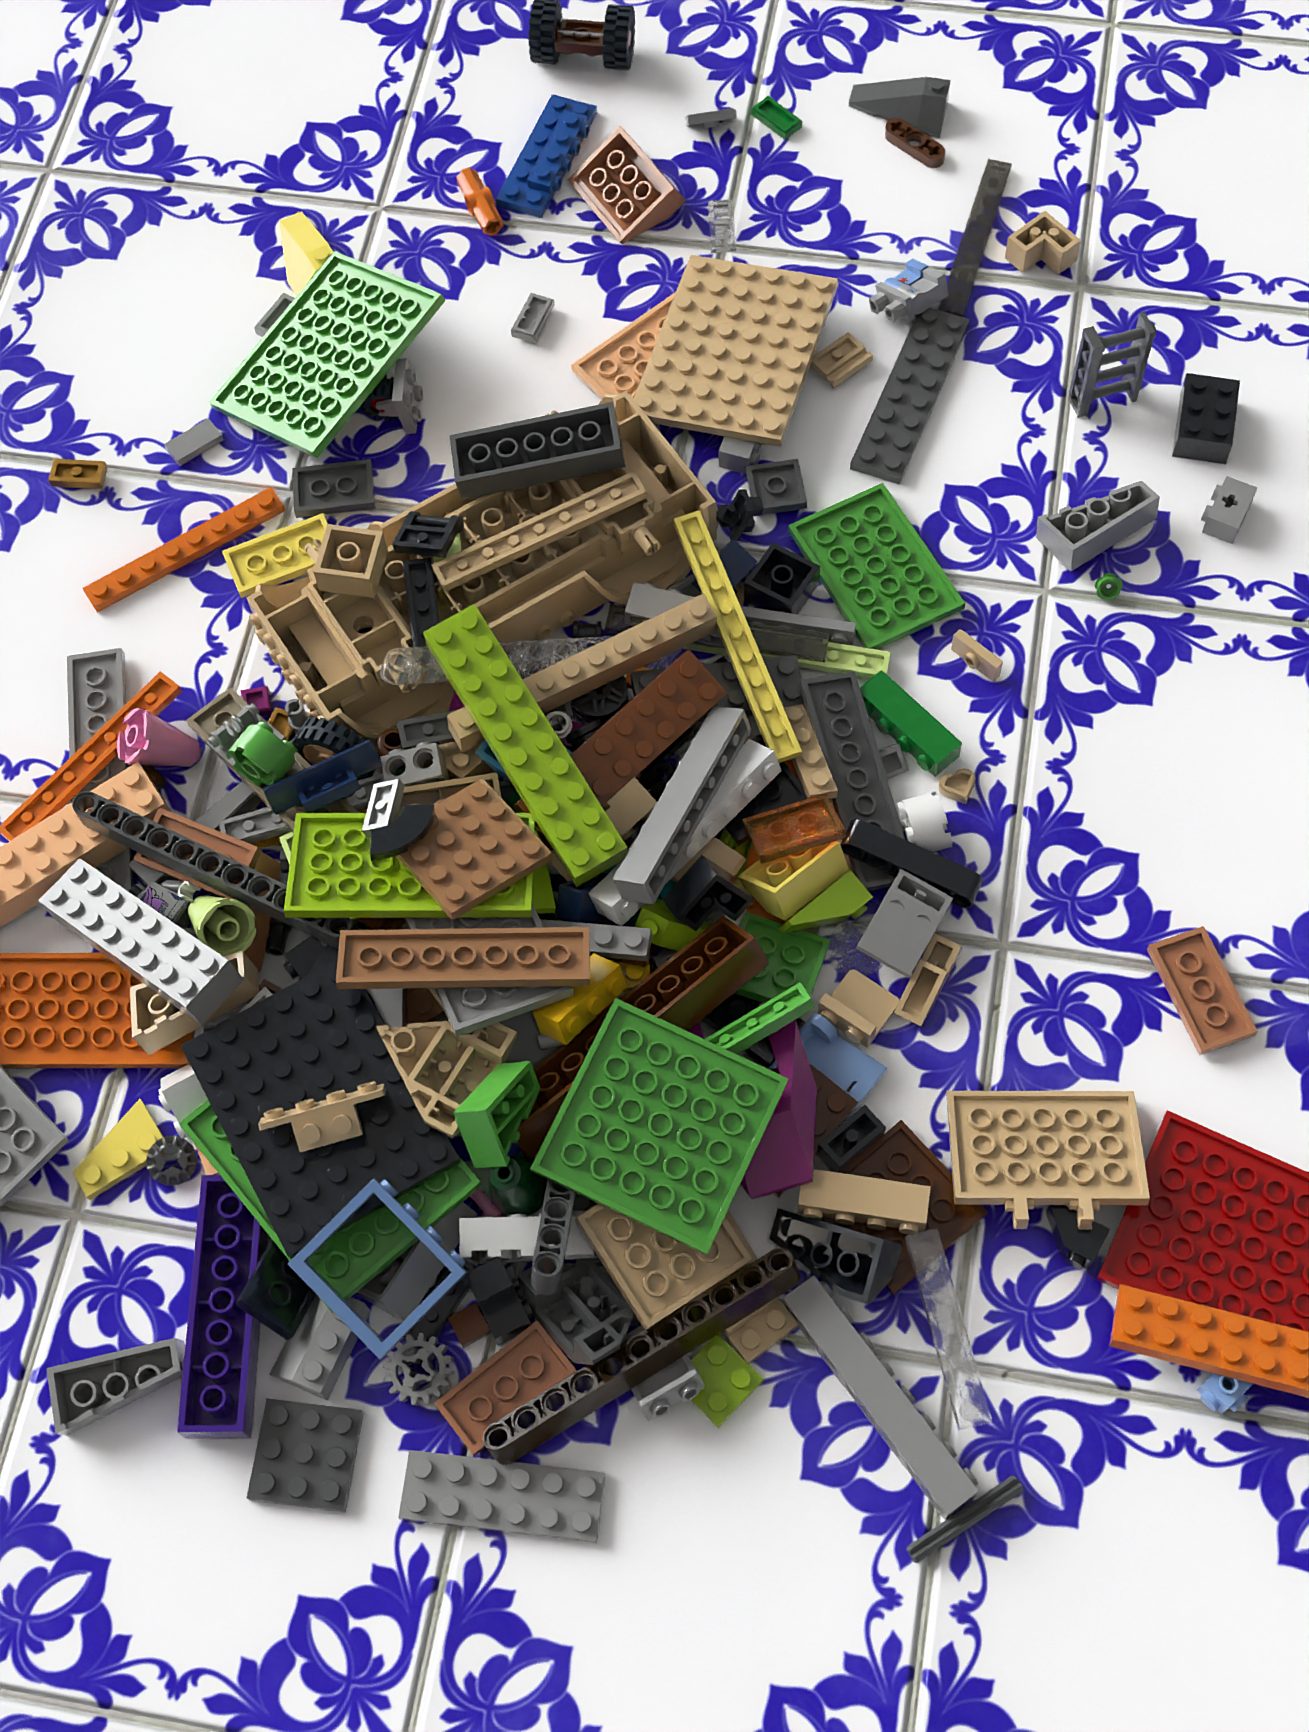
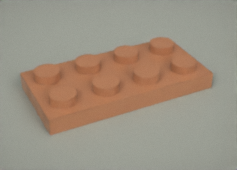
M160 807L153 819L154 822L252 869L262 852L257 846ZM168 842L162 843L158 848L164 847ZM137 852L134 861L183 882L189 881L207 892L222 898L234 899ZM193 854L185 856L183 860L189 859ZM218 866L210 868L208 872L216 870ZM243 878L235 880L233 884L240 883Z
M1204 926L1148 946L1147 951L1199 1056L1251 1038L1257 1034L1258 1031Z
M536 1320L434 1402V1404L475 1457L486 1448L483 1443V1433L486 1428L572 1375L577 1370Z

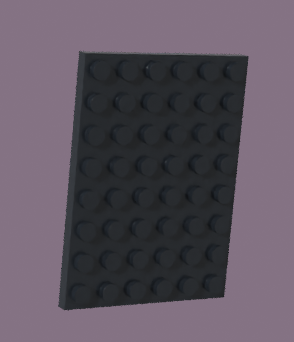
M338 959L181 1045L290 1259L294 1258L373 1178L377 1179L380 1183L385 1179L398 1192L394 1196L397 1199L461 1162L447 1135L426 1124L419 1113L376 1029V1026L385 1024L366 990L337 989L336 973ZM375 1081L376 1085L385 1084L386 1092L384 1096L355 1104L363 1134L360 1136L300 1152L291 1122L264 1130L259 1129L258 1123L260 1119L265 1117L264 1113L276 1108H283V1111L295 1109V1104L308 1099H314L315 1103L327 1100L326 1096L330 1093L345 1090L346 1094L358 1091V1086ZM374 1193L334 1234L380 1209L385 1204Z

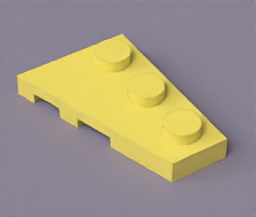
M141 1099L132 1106L73 1171L75 1178L89 1200H92L147 1166V1154L151 1146L163 1138L161 1131Z

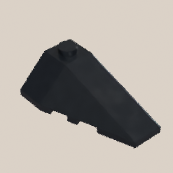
M777 1208L769 1237L780 1248L788 1249L795 1260L800 1261L811 1270L812 1274L830 1285L831 1289L838 1295L869 1305L894 1277L903 1246L817 1219L803 1217V1215Z

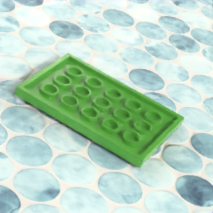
M884 483L788 525V532L804 557L820 566L819 580L845 620L856 623L855 635L864 648L881 649L965 609V602Z

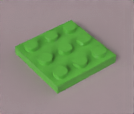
M746 912L740 928L756 938L770 964L762 969L757 976L751 978L740 987L735 994L763 1003L801 982L811 997L831 939L803 930L781 933L779 928L783 925L782 923Z

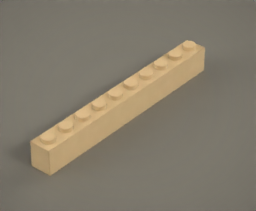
M701 594L522 680L542 712L546 713L715 632L717 615L705 595ZM465 707L447 715L449 731L462 753L483 743L485 739Z

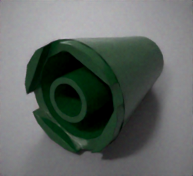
M524 1154L510 1155L507 1167L490 1168V1196L493 1203L502 1212L508 1215L525 1214L529 1216L542 1208L548 1179L530 1170L536 1157L529 1160Z

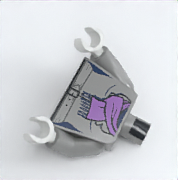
M166 880L161 885L153 881L147 888L138 883L132 886L129 892L179 927L187 928L191 923L188 915L189 905L195 901L193 900V895L197 890L200 891L201 887L189 881Z

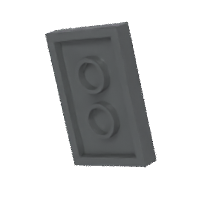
M371 459L292 468L293 501L296 518L316 516L322 513L325 515L375 509L373 465Z

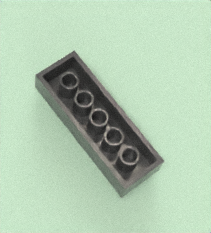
M613 402L449 435L455 483L463 500L626 467L619 422Z

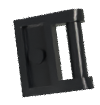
M411 511L406 516L392 543L394 551L396 553L446 557L457 533H461L464 528L463 517L452 515L450 518L424 516L419 512Z

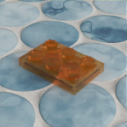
M826 793L742 819L744 829L761 864L846 838L845 828Z

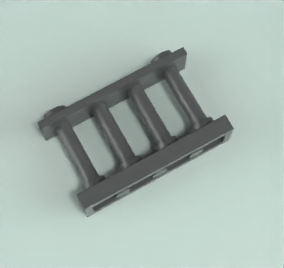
M1145 312L1139 313L1136 329L1104 338L1098 336L1094 326L1083 329L1068 399L1077 418L1088 415L1090 403L1094 399L1126 391L1131 402L1137 401L1139 391L1142 388V380L1152 343L1156 337V327L1152 321H1149ZM1132 341L1130 347L1102 354L1106 348ZM1127 359V363L1098 372L1103 365ZM1123 376L1122 381L1094 388L1099 382Z

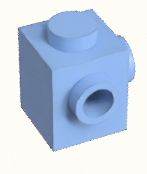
M1213 1373L1197 1390L1202 1394L1200 1398L1208 1408L1223 1414L1228 1408L1235 1412L1248 1399L1244 1393L1253 1383Z

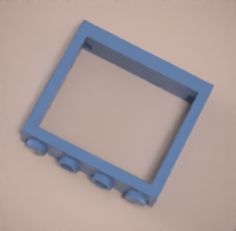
M373 1178L288 1265L379 1359H382L455 1286L467 1271L463 1268L466 1261L454 1249L448 1253L440 1245L444 1240L440 1234L431 1226L425 1229L417 1221L421 1215L408 1202L402 1206L394 1198L398 1192L385 1179L380 1183L377 1179ZM374 1193L452 1272L385 1340L307 1261Z

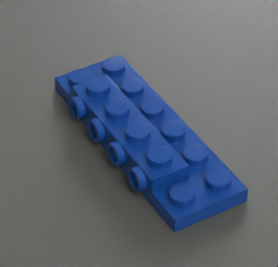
M554 94L551 95L496 197L497 206L543 218L556 191L561 189L564 175L570 172L574 156H578L583 139L589 135L590 126L597 114L596 105Z

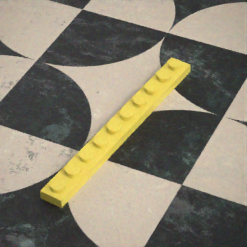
M700 510L674 518L673 525L701 592L705 595L717 615V630L766 747L774 750L778 763L801 756L802 750Z

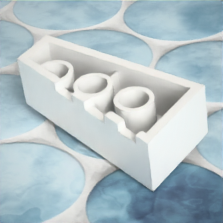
M573 1211L565 1260L598 1258L575 1222L576 1217L586 1211ZM541 1213L535 1217H527L525 1214L508 1215V1217L479 1216L477 1218H459L460 1256L474 1265L485 1264L499 1256L502 1263L533 1262Z

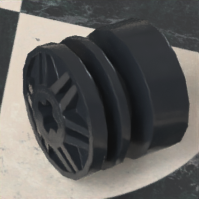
M624 676L619 677L571 700L570 705L574 721L586 725L600 719L604 725L629 702L626 678Z

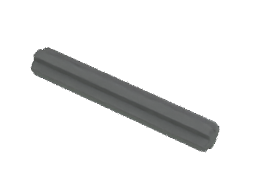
M1010 1476L908 1545L906 1550L910 1558L915 1563H918L1020 1494L1023 1491L1021 1483L1015 1476Z

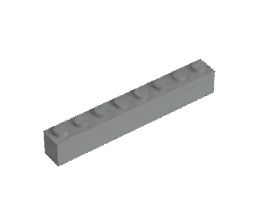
M713 706L707 717L703 720L702 726L695 738L692 739L683 759L679 761L672 778L667 782L661 797L655 803L650 816L645 824L642 825L639 835L629 848L621 866L615 872L613 881L622 899L648 904L655 903L752 730L744 709Z
M813 1275L783 1297L782 1303L798 1322L800 1330L941 1517L946 1520L979 1492L976 1488L978 1484L977 1479L967 1467L962 1469L954 1458L957 1454L948 1441L944 1439L941 1442L933 1432L936 1427L930 1417L925 1412L920 1414L912 1404L915 1402V1399L904 1385L901 1387L897 1385L892 1378L894 1375L892 1368L883 1358L879 1361L871 1351L874 1349V1346L867 1335L863 1332L858 1334L852 1326L854 1320L844 1306L839 1308L832 1300L834 1294L827 1283L823 1280L819 1282Z

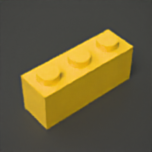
M593 953L590 956V986H572L574 996L532 1010L540 1033L546 1034L552 1039L567 1045L627 988L620 964Z

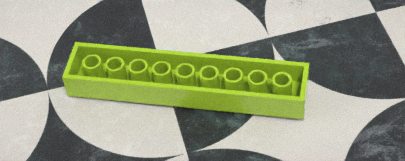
M475 603L424 631L423 634L428 648L575 886H580L624 860L628 853V847Z

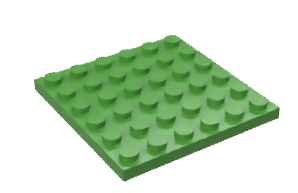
M615 998L530 1170L707 1255L789 1079Z

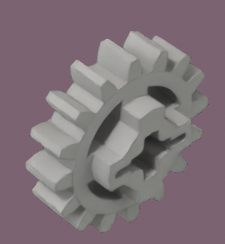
M419 1333L418 1339L415 1341L413 1336L408 1334L406 1335V1344L398 1342L396 1344L398 1349L396 1353L391 1351L387 1353L392 1361L391 1363L383 1364V1368L389 1370L390 1375L383 1379L386 1383L394 1384L389 1390L391 1394L395 1395L401 1392L399 1401L405 1403L411 1397V1404L418 1406L420 1398H422L425 1404L429 1405L431 1404V1395L434 1394L438 1398L443 1396L440 1391L442 1386L450 1388L451 1384L445 1379L447 1375H453L455 1371L447 1368V1364L454 1361L452 1356L443 1355L448 1349L445 1344L436 1347L438 1338L432 1336L426 1342V1334ZM422 1348L415 1355L405 1356L412 1349ZM434 1355H436L439 1361V1373L434 1369ZM407 1364L421 1365L426 1372L430 1373V1376L416 1374L412 1370L413 1368ZM399 1366L402 1367L405 1376L402 1383L398 1374ZM424 1383H433V1385L427 1388L426 1390L416 1391L419 1389L420 1385Z

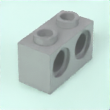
M421 742L415 748L408 750L394 749L388 755L380 757L384 781L400 779L405 787L449 780L444 752L436 742ZM434 759L433 764L429 768L423 769V765L427 760ZM406 766L403 774L395 776L399 767Z

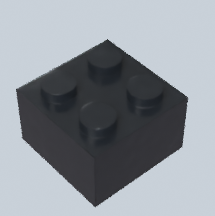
M772 542L744 582V600L760 609L799 614L819 585L820 566Z

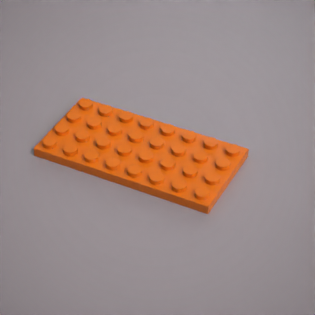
M101 952L0 953V1065L4 1069L182 1068L188 1065L189 1061L181 1045L194 1038L195 1030L148 1055L132 1038L130 987L142 984V982Z

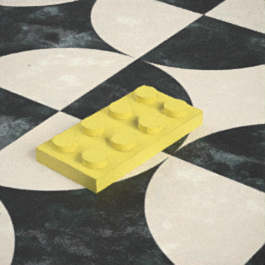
M319 514L223 550L222 553L240 597L243 598L255 593L256 586L260 583L275 586L307 574V570L314 567L315 563L306 553L305 546L310 542L315 549L313 540L316 539L322 543L328 524L324 514Z

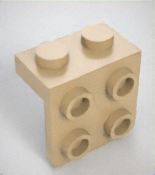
M853 969L846 974L831 996L827 993L823 995L818 1003L817 1014L825 1017L852 1041L868 1048L894 1013L899 1003V998Z

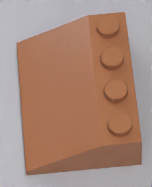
M621 126L568 179L621 244L669 219L686 202V199Z

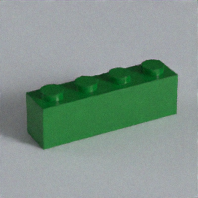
M879 671L860 687L868 716L876 722L877 727L882 733L889 734L897 744H900L903 752H909L916 759L921 769L929 771L936 777L960 757L962 742L885 672Z

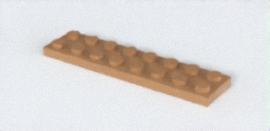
M590 928L340 930L336 986L337 989L590 986Z

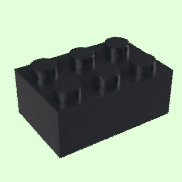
M1186 373L1180 392L1172 452L1173 457L1226 464L1233 445L1240 380Z

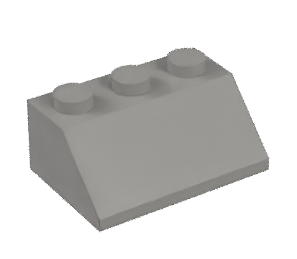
M316 1294L296 1333L291 1339L286 1340L270 1375L328 1401L358 1337L334 1312L332 1313ZM350 1297L347 1302L367 1321L371 1313L367 1305Z

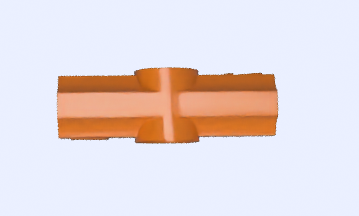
M469 167L462 169L456 178L470 215L472 217L475 216L484 234H489L490 236L498 234L499 230L503 228V221L495 207L494 198L489 187L483 185L476 170H472Z

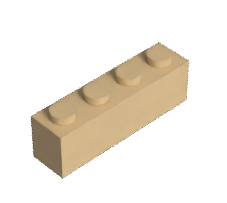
M814 1169L813 1182L803 1184L800 1187L797 1213L803 1214V1217L821 1220L822 1217L833 1218L835 1222L843 1225H853L854 1222L866 1223L867 1227L876 1230H884L886 1227L899 1228L901 1233L915 1235L918 1234V1231L924 1232L926 1227L931 1186Z

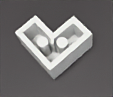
M189 1063L161 1078V1089L158 1090L160 1096L158 1097L165 1111L169 1112L172 1110L177 1121L173 1124L181 1139L187 1137L190 1144H193L194 1142L179 1123L206 1102L208 1098Z

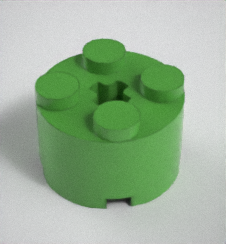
M260 721L257 725H249L227 751L226 757L229 760L232 756L236 762L233 765L234 769L246 780L259 787L262 783L271 785L282 780L296 761L294 754L297 749L289 741L281 740L274 735L272 728Z

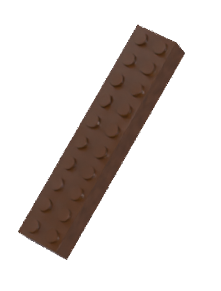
M722 916L619 1000L683 1030L689 1031L690 1028L709 1015L728 997L735 994L740 987L751 978L757 976L770 963L755 937L725 916ZM610 1007L590 1022L567 1045L564 1044L533 1068L540 1091L528 1119H522L517 1130L520 1133L518 1142L514 1143L529 1160L538 1154Z

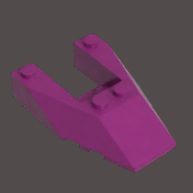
M796 1019L780 1028L777 1032L768 1035L778 1066L771 1069V1071L789 1080L740 1183L751 1200L813 1182L816 1096L818 1090ZM700 1022L696 1023L688 1031L705 1039Z

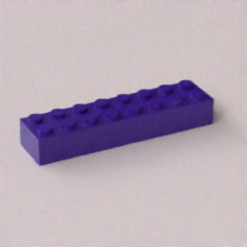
M221 1175L201 1176L177 1433L186 1439H251L261 1322L236 1306L235 1303L267 1248L268 1233Z

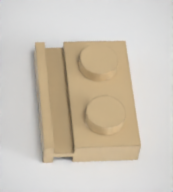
M847 332L815 354L810 367L825 381L828 380L831 386L835 388L873 361V354L871 352L868 353L865 350L866 347Z

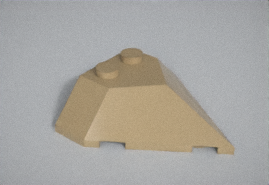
M449 1021L410 1023L404 1027L390 1028L389 1025L376 1026L424 1122L452 1138L460 1132L453 1112L499 1063H506L517 1036L516 1031L499 1022L458 1037L455 1036Z

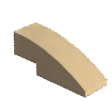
M936 933L933 934L902 994L894 1014L919 1026L923 1025L962 950L961 945Z

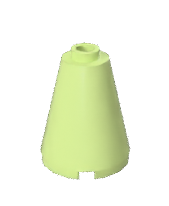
M199 896L194 899V902L190 903L188 915L198 940L221 956L225 957L240 951L244 952L252 944L257 929L255 928V915L245 903L236 899L213 896Z

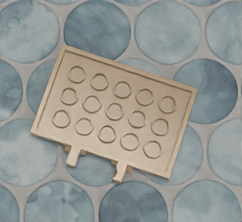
M947 1091L946 1103L954 1204L1004 1205L1005 1211H1012L1014 1229H1027L1029 1221L1028 1209H1034L1035 1205H1069V1210H1077L1078 1228L1092 1229V1221H1094L1093 1212H1099V1205L1149 1204L1150 1195L1134 1091Z

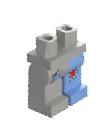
M912 258L905 263L906 270L875 285L877 294L869 298L870 309L876 314L884 310L887 319L893 323L901 318L910 322L915 319L914 314L918 315L949 296L945 273L928 267V265Z

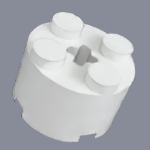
M936 791L896 803L899 813L898 817L903 832H906L907 841L931 852L952 847L951 833H945L948 821Z

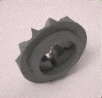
M166 1136L159 1139L151 1146L147 1154V1169L154 1180L164 1185H179L188 1180L196 1169L197 1154L194 1147L189 1141L184 1138L181 1139L179 1136ZM181 1150L182 1152L179 1154L180 1157L177 1161L183 1170L181 1171L179 1168L171 1166L163 1172L162 1169L165 1167L166 1160L163 1158L164 1155L161 1154V1151L165 1154L173 1155Z

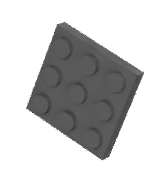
M266 1398L246 1498L251 1501L346 1513L364 1412L357 1409Z

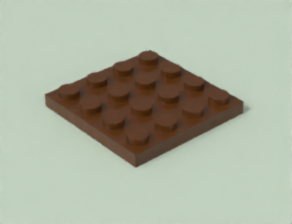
M900 1120L840 1173L931 1186L927 1223L924 1232L918 1231V1234L909 1235L899 1232V1228L886 1227L884 1230H876L867 1227L866 1223L854 1222L853 1225H843L835 1222L833 1218H822L827 1223L903 1245L895 1275L885 1286L894 1297L987 1215L988 1211L982 1205L954 1204L952 1173L911 1129Z

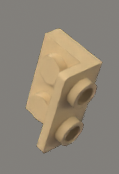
M779 1297L724 1330V1335L737 1353L748 1364H751L798 1328L799 1324Z

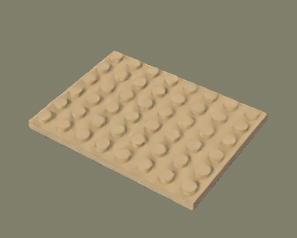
M690 255L633 398L634 401L654 424L781 447L838 289V278Z

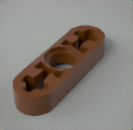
M900 118L890 119L886 123L885 139L929 168H938L943 165L945 147ZM912 140H917L921 144L918 146H912L909 144V142Z

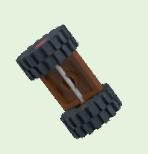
M534 0L530 11V29L528 31L529 55L532 63L556 65L559 61L560 52L566 55L574 53L586 54L591 57L603 54L605 69L630 70L635 45L636 22L633 6L608 4L604 18L605 22L563 19L562 5L559 0Z

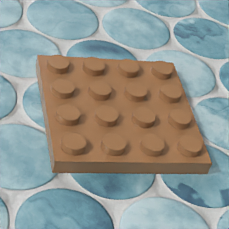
M483 778L434 805V819L427 834L423 839H419L409 846L408 851L396 856L451 920L456 919L553 860L552 852Z

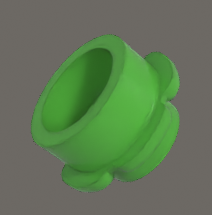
M1112 573L1104 574L1102 578H1098L1095 582L1096 594L1105 600L1115 599L1123 587L1121 579L1116 578L1115 574ZM1110 584L1111 588H1106V585Z

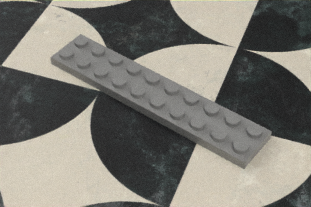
M122 648L67 656L69 758L126 704L125 657ZM117 755L79 793L95 789L127 769L129 764L124 763L125 761L120 760ZM127 848L107 862L95 867L96 870L128 892L134 886L133 872L128 865L133 859L131 848Z

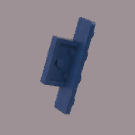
M367 740L265 787L263 791L275 814L284 812L301 803L306 813L312 811L319 812L325 809L329 803L353 796L357 790L361 789L357 777L381 767L382 763L371 740Z

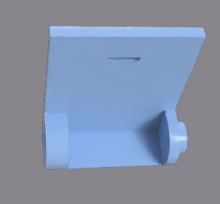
M813 1013L799 1030L809 1064L813 1065L858 1101V1106L847 1117L848 1119L884 1075L887 1067L838 1036L836 1028L830 1021L820 1014ZM776 1060L769 1067V1070L778 1067Z

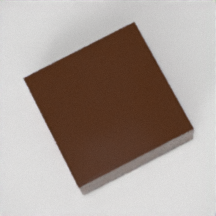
M477 1303L448 1318L463 1348L492 1333Z

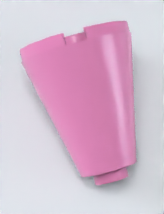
M136 708L132 710L123 722L128 724L125 733L119 732L118 757L129 765L139 762L141 765L190 767L201 756V748L196 739L145 709Z

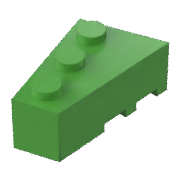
M531 1061L499 1063L453 1112L474 1168L507 1167L510 1161V1157L507 1155L512 1143L518 1142L520 1133L517 1131L522 1119H528L540 1091Z

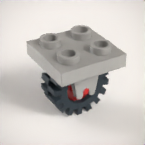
M401 358L396 361L394 377L391 376L390 379H387V375H385L361 404L360 408H362L364 414L368 413V417L376 416V420L384 418L385 421H389L390 417L393 420H397L399 417L406 434H413L417 431V422L421 421L419 402L423 400V389L421 385L417 384L415 370L410 368L407 358Z

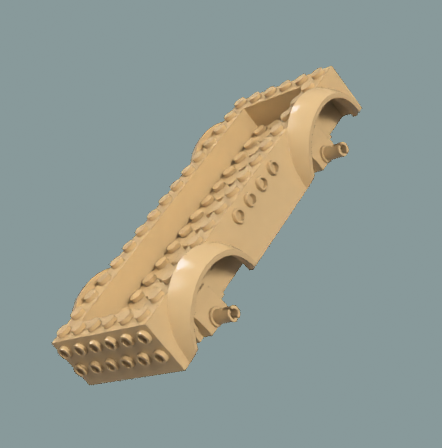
M627 391L619 395L609 394L604 396L599 404L614 403L626 467L466 500L462 499L455 483L385 522L374 521L369 524L367 529L383 531L388 549L375 598L320 591L313 573L314 567L307 570V577L291 583L277 586H269L262 583L257 585L255 593L246 597L252 611V615L249 618L256 629L255 633L262 645H267L271 659L275 665H280L285 680L289 685L292 684L294 686L299 701H302L303 705L306 704L311 719L312 717H317L318 719L326 718L328 722L333 720L336 721L338 726L342 724L347 727L348 731L353 730L358 733L357 737L377 739L379 734L385 730L398 729V720L449 711L454 693V688L436 660L415 661L402 561L431 558V563L434 564L433 556L396 553L394 551L392 543L409 512H419L424 516L450 518L452 515L462 516L464 528L460 535L462 550L632 471L636 472L648 495V498L446 592L443 591L433 572L439 622L475 603L509 657L512 654L524 652L530 645L539 640L547 639L556 630L571 625L579 617L608 601L627 604L634 582L639 584L650 583L659 589L667 590L682 581L692 568L673 525V519L700 510L710 536L715 541L717 540L718 527L716 501ZM555 410L551 411V414L558 413ZM318 539L313 540L315 549L310 542L305 546L306 553L315 564L322 544ZM362 628H372L367 633H359Z

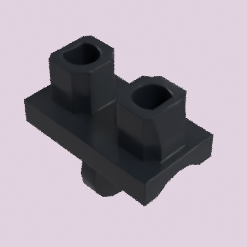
M739 489L730 505H722L718 508L716 520L721 527H728L730 529V541L732 539L738 541L743 532H752L755 527L753 516H761L764 511L761 498L749 497L746 489Z

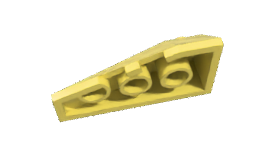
M302 211L279 221L287 281L296 297L333 253L329 244Z

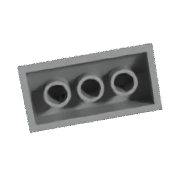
M464 1202L433 1227L444 1239L440 1245L448 1253L452 1249L455 1250L460 1242L459 1218H475L477 1216V1213ZM419 1239L356 1292V1294L388 1314L404 1321L420 1305L428 1289L436 1283L438 1274L444 1264Z

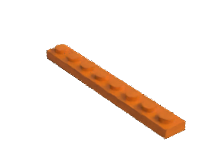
M269 487L82 589L98 613L286 511L284 504L273 488Z
M160 671L0 825V834L8 841H11L61 810L118 755L119 732L125 733L128 724L123 722L132 710L140 708L158 716L183 692L180 686Z

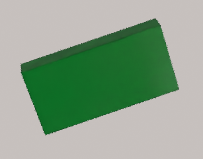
M770 96L765 97L751 108V115L784 140L802 128V120Z

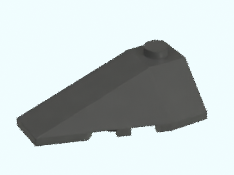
M918 77L853 85L848 106L873 117L879 115L889 120L900 118L929 137L940 138L949 100L951 80Z

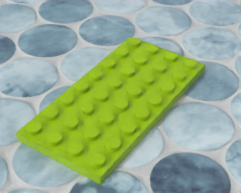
M296 813L284 904L285 918H450L396 856L371 861V838H367L362 832L366 813ZM516 813L535 834V819L531 813ZM533 872L457 918L532 917Z

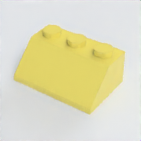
M800 827L741 873L738 878L766 912L786 921L849 871V867L838 841Z

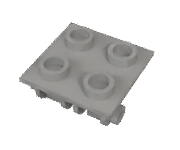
M251 704L250 706L245 705L236 714L238 718L231 716V724L225 721L223 723L224 726L222 725L215 732H211L207 745L233 767L236 762L232 756L228 760L226 753L249 725H257L260 721L264 722L272 728L273 734L281 740L286 738L258 715L259 710L254 704Z

